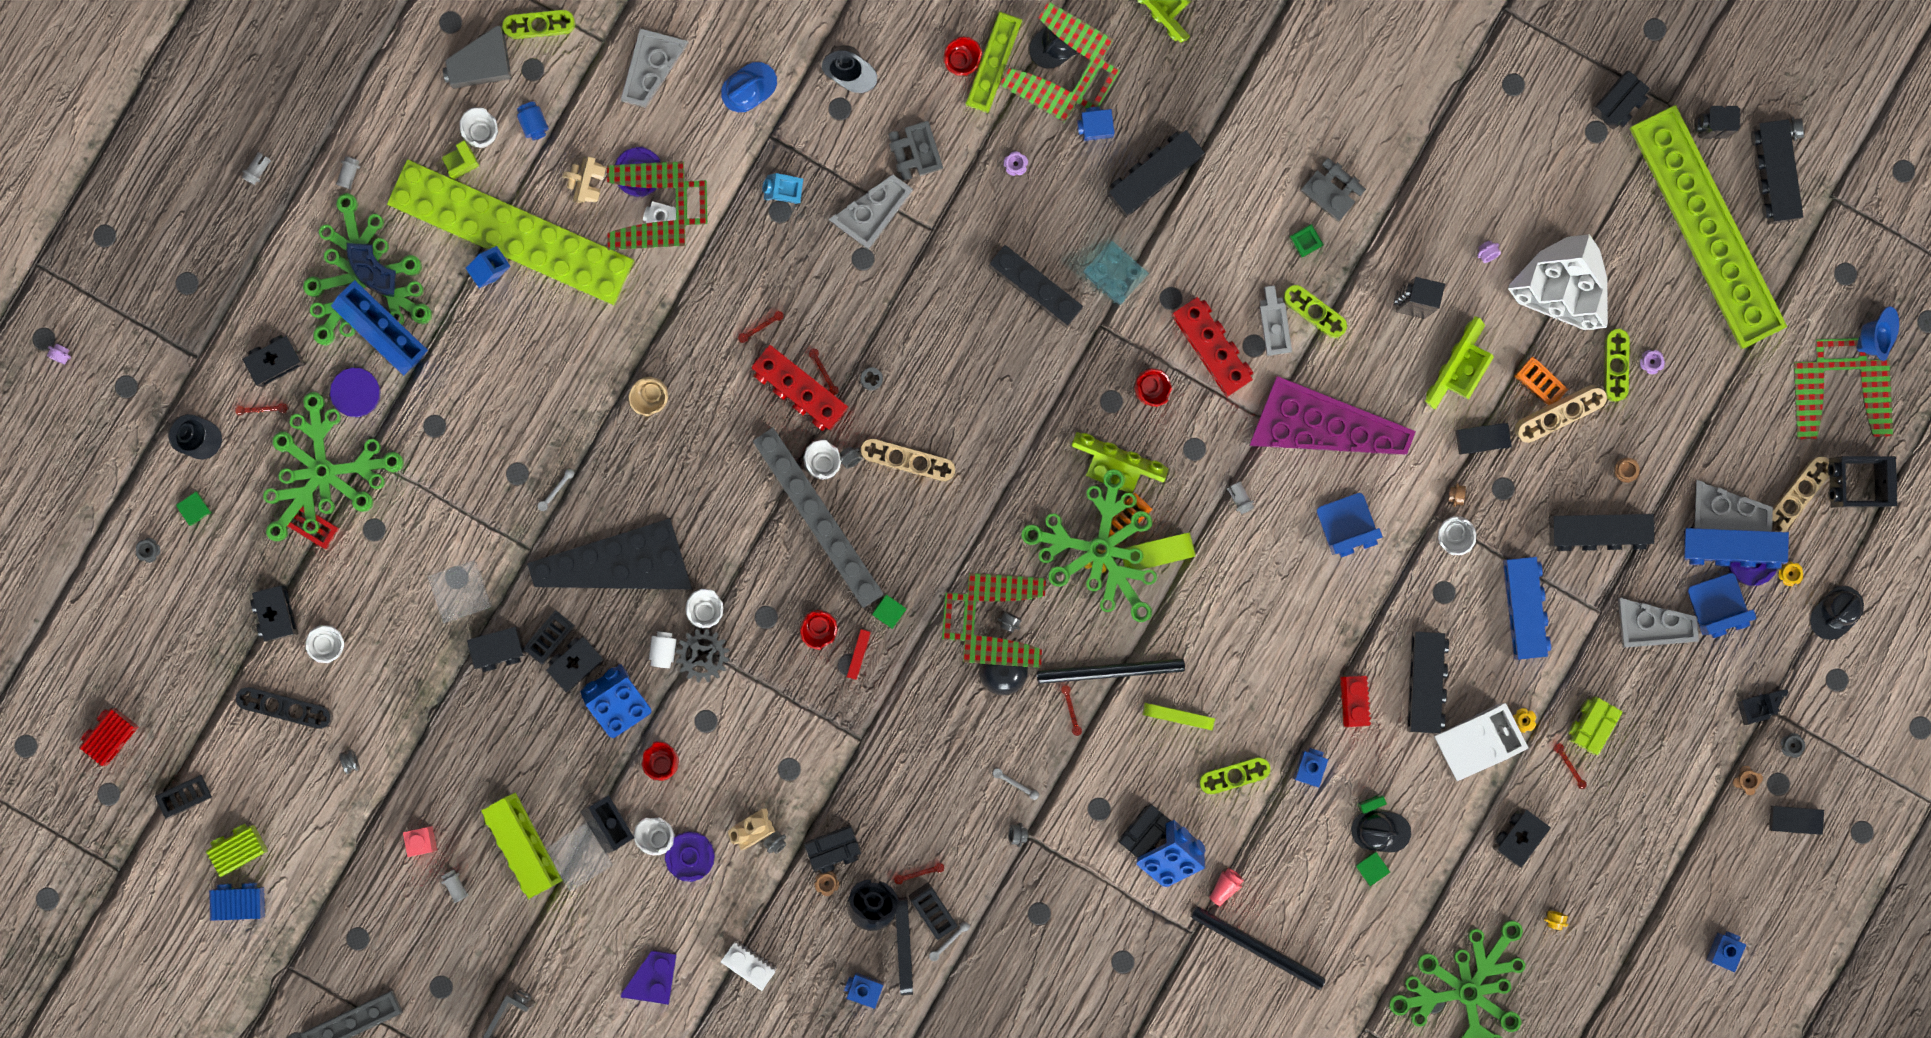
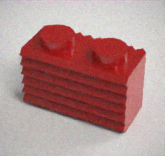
M1367 676L1340 677L1343 727H1361L1372 724L1369 721L1371 713L1368 706L1370 698L1367 691L1369 689L1367 687L1369 684Z
M117 708L102 711L96 719L99 722L93 730L91 728L88 729L80 739L83 743L79 746V749L95 760L100 766H108L139 728L138 725Z

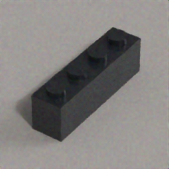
M1789 119L1759 123L1753 127L1754 131L1751 132L1752 144L1756 145L1757 150L1755 166L1757 170H1760L1761 176L1758 187L1760 194H1763L1765 204L1762 205L1763 217L1767 219L1768 225L1798 221L1804 216Z
M1187 130L1182 133L1179 131L1175 132L1167 139L1168 145L1163 149L1159 146L1147 155L1150 158L1143 165L1138 162L1128 170L1130 173L1128 177L1124 180L1119 177L1109 186L1111 190L1108 192V197L1125 218L1130 216L1204 156L1205 152Z
M1006 245L1002 247L989 264L990 269L1065 328L1069 327L1083 309V305Z
M1414 277L1406 285H1403L1399 291H1396L1393 305L1397 306L1396 312L1422 319L1427 318L1440 308L1445 283Z
M1654 514L1549 517L1550 547H1557V551H1572V546H1582V551H1596L1597 546H1607V550H1622V545H1632V550H1646L1647 545L1655 544Z
M1412 632L1408 732L1441 734V728H1445L1446 718L1445 714L1442 713V703L1445 704L1447 699V690L1443 688V678L1447 679L1448 664L1444 663V654L1449 652V639L1445 638L1446 633Z

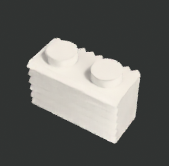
M739 940L734 942L721 963L761 991L777 970L776 966L772 967V963L768 964V960L764 961V957L760 958V955H756V952H752L743 943L740 944Z

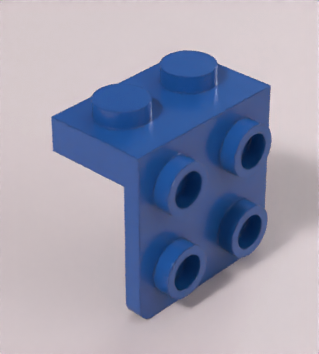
M1362 493L1345 497L1317 509V515L1332 555L1339 553L1342 558L1355 553L1353 549L1355 547L1363 545L1364 549L1378 545L1377 539L1383 538L1380 528L1376 529Z
M1733 573L1690 586L1687 590L1702 635H1712V638L1720 637L1727 634L1726 629L1735 627L1736 630L1751 626L1749 621L1757 619L1754 609L1747 610L1738 581Z
M622 664L610 668L602 677L596 681L589 682L580 691L586 707L611 738L617 737L651 714L650 706L631 682Z
M1172 820L1166 823L1167 843L1136 859L1137 866L1161 886L1169 887L1205 869L1204 853L1206 850L1201 840H1197L1185 827Z

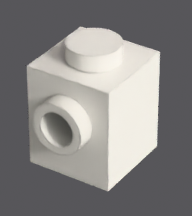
M652 201L651 207H646L643 221H646V223L676 220L675 207Z

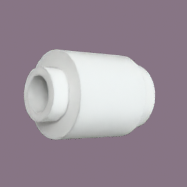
M657 631V636H652L649 653L650 666L671 667V662H674L677 640L672 638V633Z

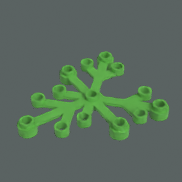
M345 193L338 197L337 208L344 213L349 240L336 233L330 225L321 226L319 235L324 240H330L347 251V243L369 244L377 230L383 227L384 220L378 214L369 216L368 226L359 238L354 214L358 208V201L353 195ZM349 199L350 205L343 207V200ZM374 218L380 219L378 226L372 225ZM326 228L331 229V235L328 237L323 235V231ZM378 238L373 242V254L377 261H379L382 254L389 250L388 242L382 238ZM379 242H384L385 248L379 251L377 249V244ZM328 249L324 253L325 261L331 265H337L349 274L326 279L312 276L307 278L303 284L305 293L311 297H319L324 293L325 289L348 285L354 280L363 288H367L355 276L349 261L341 257L340 253L335 249ZM332 252L336 253V259L329 261L328 255ZM408 255L401 262L384 267L395 270L396 274L404 272L408 276H416L422 270V263L417 257ZM408 261H414L415 266L413 269H407L406 264ZM413 281L408 286L396 288L394 297L385 296L387 297L390 314L392 316L399 314L401 318L399 323L401 325L404 323L405 318L399 306L410 312L412 319L418 324H427L432 319V310L427 305H416L405 298L421 296L424 292L422 284ZM311 282L317 283V288L314 291L309 289ZM419 285V292L413 294L411 291L412 287ZM333 302L327 304L314 303L310 307V313L315 318H322L326 314L331 313L326 323L318 326L313 334L315 341L324 346L333 343L335 339L334 328L340 319L339 331L343 336L352 337L356 332L352 327L349 334L344 333V327L350 324L331 307ZM317 306L322 307V313L319 315L314 313V309ZM419 309L425 311V315L422 318H418L416 315ZM322 330L327 331L325 339H320L319 333Z
M316 392L308 393L303 400L304 407L310 411L311 425L300 414H294L290 418V425L293 428L303 431L313 439L316 460L295 445L291 434L279 432L273 438L275 449L280 452H289L309 467L308 469L294 471L283 469L279 473V480L282 483L291 484L296 480L310 479L304 487L278 491L270 488L264 492L263 498L270 504H275L280 500L294 499L281 518L267 526L266 534L268 538L276 542L283 541L287 537V526L303 505L306 519L303 523L304 531L309 534L318 532L320 525L316 520L313 492L318 486L321 497L318 508L324 514H330L335 509V504L331 499L330 484L350 498L353 507L357 511L367 512L373 507L374 501L370 494L357 492L336 475L357 472L369 481L372 488L381 489L385 485L384 477L380 474H375L371 470L385 468L387 471L395 473L404 466L403 457L396 452H389L381 459L370 460L381 449L380 443L375 439L366 441L364 451L355 462L333 465L330 461L326 460L324 437L334 425L340 422L341 414L335 409H330L325 413V420L322 423L320 411L325 406V400L322 395ZM315 397L317 399V404L315 406H310L309 400ZM335 412L337 414V419L335 421H330L329 415ZM297 417L302 419L300 426L294 425V420ZM281 437H285L287 440L284 446H280L278 443ZM375 442L377 445L375 451L368 449L369 444ZM391 457H395L397 460L395 466H389L388 460ZM321 467L326 468L324 476L318 474V470ZM285 472L291 473V478L288 481L283 479ZM376 477L381 478L379 486L373 485V480ZM270 492L276 494V498L273 501L268 500ZM360 497H364L366 499V503L364 506L358 505V499ZM325 502L331 504V508L328 511L323 510L322 506ZM309 522L315 523L313 531H309L307 528ZM278 526L280 528L279 535L274 536L272 534V529Z
M1113 469L1104 475V484L1108 487L1106 500L1103 498V491L1100 487L1091 486L1087 490V497L1095 503L1102 514L1098 537L1094 538L1091 542L1070 538L1062 526L1060 515L1049 514L1046 518V525L1052 528L1055 534L1043 532L1037 525H1028L1022 531V539L1029 545H1035L1039 542L1054 544L1039 552V559L1043 563L1052 562L1057 554L1068 547L1088 551L1066 567H1054L1049 572L1051 584L1057 587L1066 585L1072 574L1093 561L1091 575L1086 585L1089 590L1098 591L1103 585L1101 573L1104 563L1109 570L1104 598L1100 602L1101 609L1104 612H1111L1116 608L1114 597L1118 584L1132 605V618L1137 622H1145L1151 618L1152 608L1148 603L1141 602L1126 578L1140 580L1147 585H1151L1157 581V573L1154 570L1142 571L1118 566L1113 557L1129 560L1133 564L1142 562L1144 554L1140 549L1128 550L1114 546L1136 531H1147L1150 529L1152 517L1144 511L1136 512L1132 516L1130 524L1109 537L1112 518L1124 509L1134 507L1137 503V497L1132 493H1125L1121 500L1116 502L1118 489L1124 485L1125 476L1121 471ZM1113 475L1119 476L1118 484L1112 483L1111 478ZM1093 489H1097L1099 491V495L1097 498H1093L1091 496V491ZM1127 496H1131L1133 498V503L1131 505H1127L1125 503V498ZM1053 516L1058 519V523L1055 526L1050 524V518ZM1142 516L1147 519L1145 526H1141L1138 522ZM1032 530L1037 532V538L1034 540L1029 536ZM1100 544H1103L1106 548L1103 554H1100L1097 550ZM1045 551H1049L1051 554L1049 560L1043 558ZM1134 551L1140 554L1138 561H1134L1131 557ZM1058 572L1064 573L1063 581L1057 580L1056 575ZM1148 572L1154 576L1151 582L1145 579V575ZM1092 579L1098 581L1099 585L1097 588L1091 587L1090 582ZM1106 600H1110L1112 602L1111 609H1106L1104 607V602ZM1140 607H1144L1147 611L1144 617L1138 613Z
M1513 920L1506 921L1501 927V937L1487 957H1485L1483 946L1484 933L1476 928L1469 931L1468 939L1473 944L1477 971L1472 979L1469 968L1470 955L1466 950L1459 949L1454 953V960L1458 963L1461 980L1439 966L1438 959L1430 953L1422 954L1417 961L1419 970L1425 974H1435L1455 989L1434 993L1421 984L1417 977L1409 976L1405 980V987L1409 991L1417 992L1420 996L1406 998L1400 994L1394 995L1389 1000L1390 1010L1394 1014L1401 1016L1405 1015L1410 1008L1422 1006L1419 1011H1415L1411 1016L1412 1023L1422 1027L1427 1023V1017L1437 1003L1459 1000L1461 1003L1466 1004L1469 1027L1461 1038H1502L1498 1034H1492L1480 1025L1476 1004L1499 1019L1501 1027L1507 1032L1517 1031L1521 1026L1519 1015L1513 1011H1503L1482 996L1498 992L1501 994L1508 993L1511 990L1510 981L1505 978H1499L1494 983L1483 985L1481 983L1486 976L1508 972L1521 973L1525 970V962L1518 957L1512 958L1510 962L1495 964L1510 941H1517L1521 938L1523 934L1522 926ZM1509 926L1515 927V932L1512 935L1507 933ZM1474 932L1480 933L1478 941H1473L1472 939ZM1464 952L1466 959L1460 962L1458 954ZM1425 959L1431 960V966L1428 968L1423 966ZM1515 961L1521 962V968L1518 970L1513 968ZM1412 979L1417 981L1415 988H1410L1408 985ZM1502 981L1507 983L1505 990L1499 989V984ZM1470 987L1472 995L1467 997L1464 995V990ZM1397 1000H1402L1403 1006L1400 1009L1394 1007V1003ZM1418 1014L1423 1015L1421 1023L1415 1022V1017ZM1509 1016L1514 1019L1512 1025H1506L1505 1023L1506 1018Z

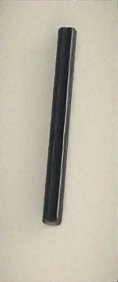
M1181 658L1037 671V682L1044 684L1184 672L1185 661Z
M1196 907L1191 914L1193 920L1317 990H1321L1324 986L1326 979L1204 909Z

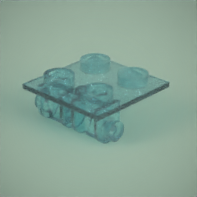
M1113 241L1083 271L1086 279L1089 278L1097 285V289L1101 288L1103 294L1107 293L1114 301L1113 303H1118L1119 305L1127 299L1149 274Z

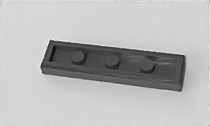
M391 990L300 1034L302 1038H351L402 1014L403 1010L394 990Z

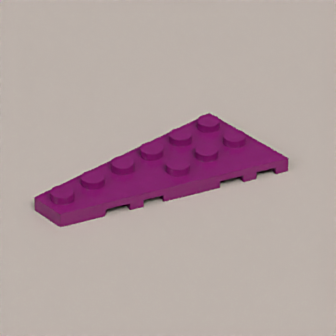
M1276 376L1249 446L1407 455L1416 431Z

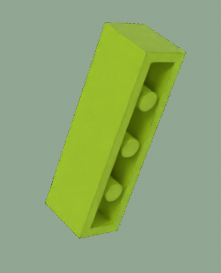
M516 792L481 810L486 825L490 827L496 838L497 846L503 851L508 860L509 868L515 873L520 889L526 894L528 899L563 881Z

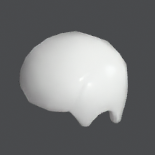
M471 108L467 110L460 119L462 138L475 148L487 147L494 142L498 134L495 117L488 113L485 108Z
M827 440L813 441L806 448L803 457L807 472L821 480L832 478L839 471L842 461L840 460L841 456L838 448L828 443Z
M1452 516L1443 521L1438 529V540L1440 545L1449 554L1463 555L1474 546L1476 531L1473 524L1466 518Z
M699 589L688 598L685 607L686 615L696 627L710 628L716 625L723 616V602L715 591Z
M320 625L310 631L305 647L312 659L317 662L329 663L341 655L344 648V639L340 631L333 626Z
M658 817L642 819L635 826L633 836L635 837L636 845L648 855H661L670 850L675 834L672 826Z

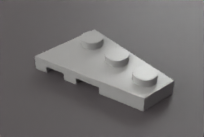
M640 29L621 101L646 108L689 42Z
M891 175L837 215L832 216L829 221L869 250L912 193L913 189L895 175Z
M1696 480L1695 529L1772 532L1773 507Z
M1618 598L1622 648L1699 642L1696 616Z

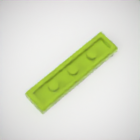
M999 11L967 98L966 106L989 114L1022 19Z

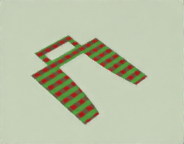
M1048 1L1039 19L1067 45L1090 59L1088 67L1073 92L1038 76L1011 68L1008 69L1000 85L1065 122L1076 103L1085 108L1099 107L1120 70L1102 60L1113 41L1112 38ZM1101 67L1110 72L1094 102L1091 103L1082 97Z
M684 161L607 166V183L643 188H676V220L645 223L608 232V250L685 246V225L708 224L707 180L684 181ZM699 187L700 218L687 219V188Z
M1859 338L1816 340L1817 362L1794 363L1797 439H1817L1823 408L1824 370L1861 369L1863 397L1873 436H1893L1890 360H1867L1865 352H1859V358L1824 359V347L1857 346Z
M969 573L968 594L945 593L942 639L965 641L963 662L1041 668L1042 649L1016 641L974 635L976 601H1018L1044 597L1046 578ZM952 600L965 601L963 634L950 633Z

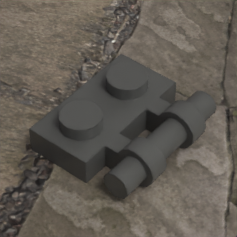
M929 121L906 127L907 138L901 140L898 131L888 134L891 142L889 147L891 152H894L897 161L896 169L898 173H901L903 181L912 179L910 169L917 167L919 176L943 169ZM910 146L914 159L907 161L903 148Z
M1327 158L1322 166L1329 170L1327 175L1324 176L1317 170L1300 191L1339 222L1355 203L1348 196L1353 190L1357 195L1361 196L1366 188L1359 183V179L1355 176L1352 178L1342 169L1343 166L1338 162L1334 163L1331 159ZM1335 176L1347 185L1343 190L1331 182Z

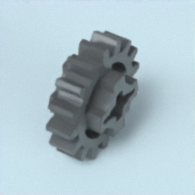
M696 629V636L694 637L687 633L688 641L680 640L679 642L683 649L676 650V653L681 654V658L676 660V663H683L684 665L680 672L688 671V679L695 675L698 683L701 682L702 677H705L707 682H711V675H714L717 679L720 678L718 671H726L727 668L723 663L730 662V659L725 657V653H728L730 648H723L722 646L726 640L718 641L719 633L717 632L710 636L709 629H706L704 634H701L700 630ZM708 639L713 643L709 646H704L698 640ZM691 646L693 650L692 658L687 661V650ZM700 649L702 651H709L713 649L706 656L708 659L707 662H705L704 660H700L694 663V661L697 660V657H699L700 655L698 652ZM719 651L720 658L716 666L713 661L714 654ZM698 665L704 666L708 672H697L693 668Z

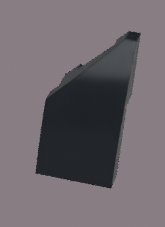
M1788 689L1738 700L1743 724H1753L1770 719L1772 715H1777L1780 710L1778 707L1783 697L1787 696Z

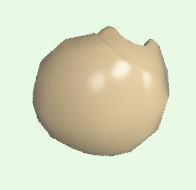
M650 376L635 382L628 395L629 404L632 409L643 416H650L661 411L666 406L669 397L665 384L660 379Z

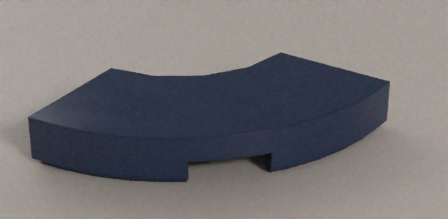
M347 243L348 261L359 281L376 293L394 297L396 271L385 268L377 261L373 254L372 245Z

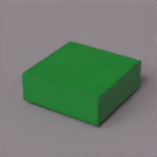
M1312 224L1290 236L1301 258L1324 246Z
M197 491L176 505L189 526H193L212 513Z
M886 594L872 615L893 629L907 609Z
M1379 794L1359 802L1358 807L1360 812L1365 814L1387 805L1384 796Z
M1376 851L1355 865L1369 886H1372L1391 873Z

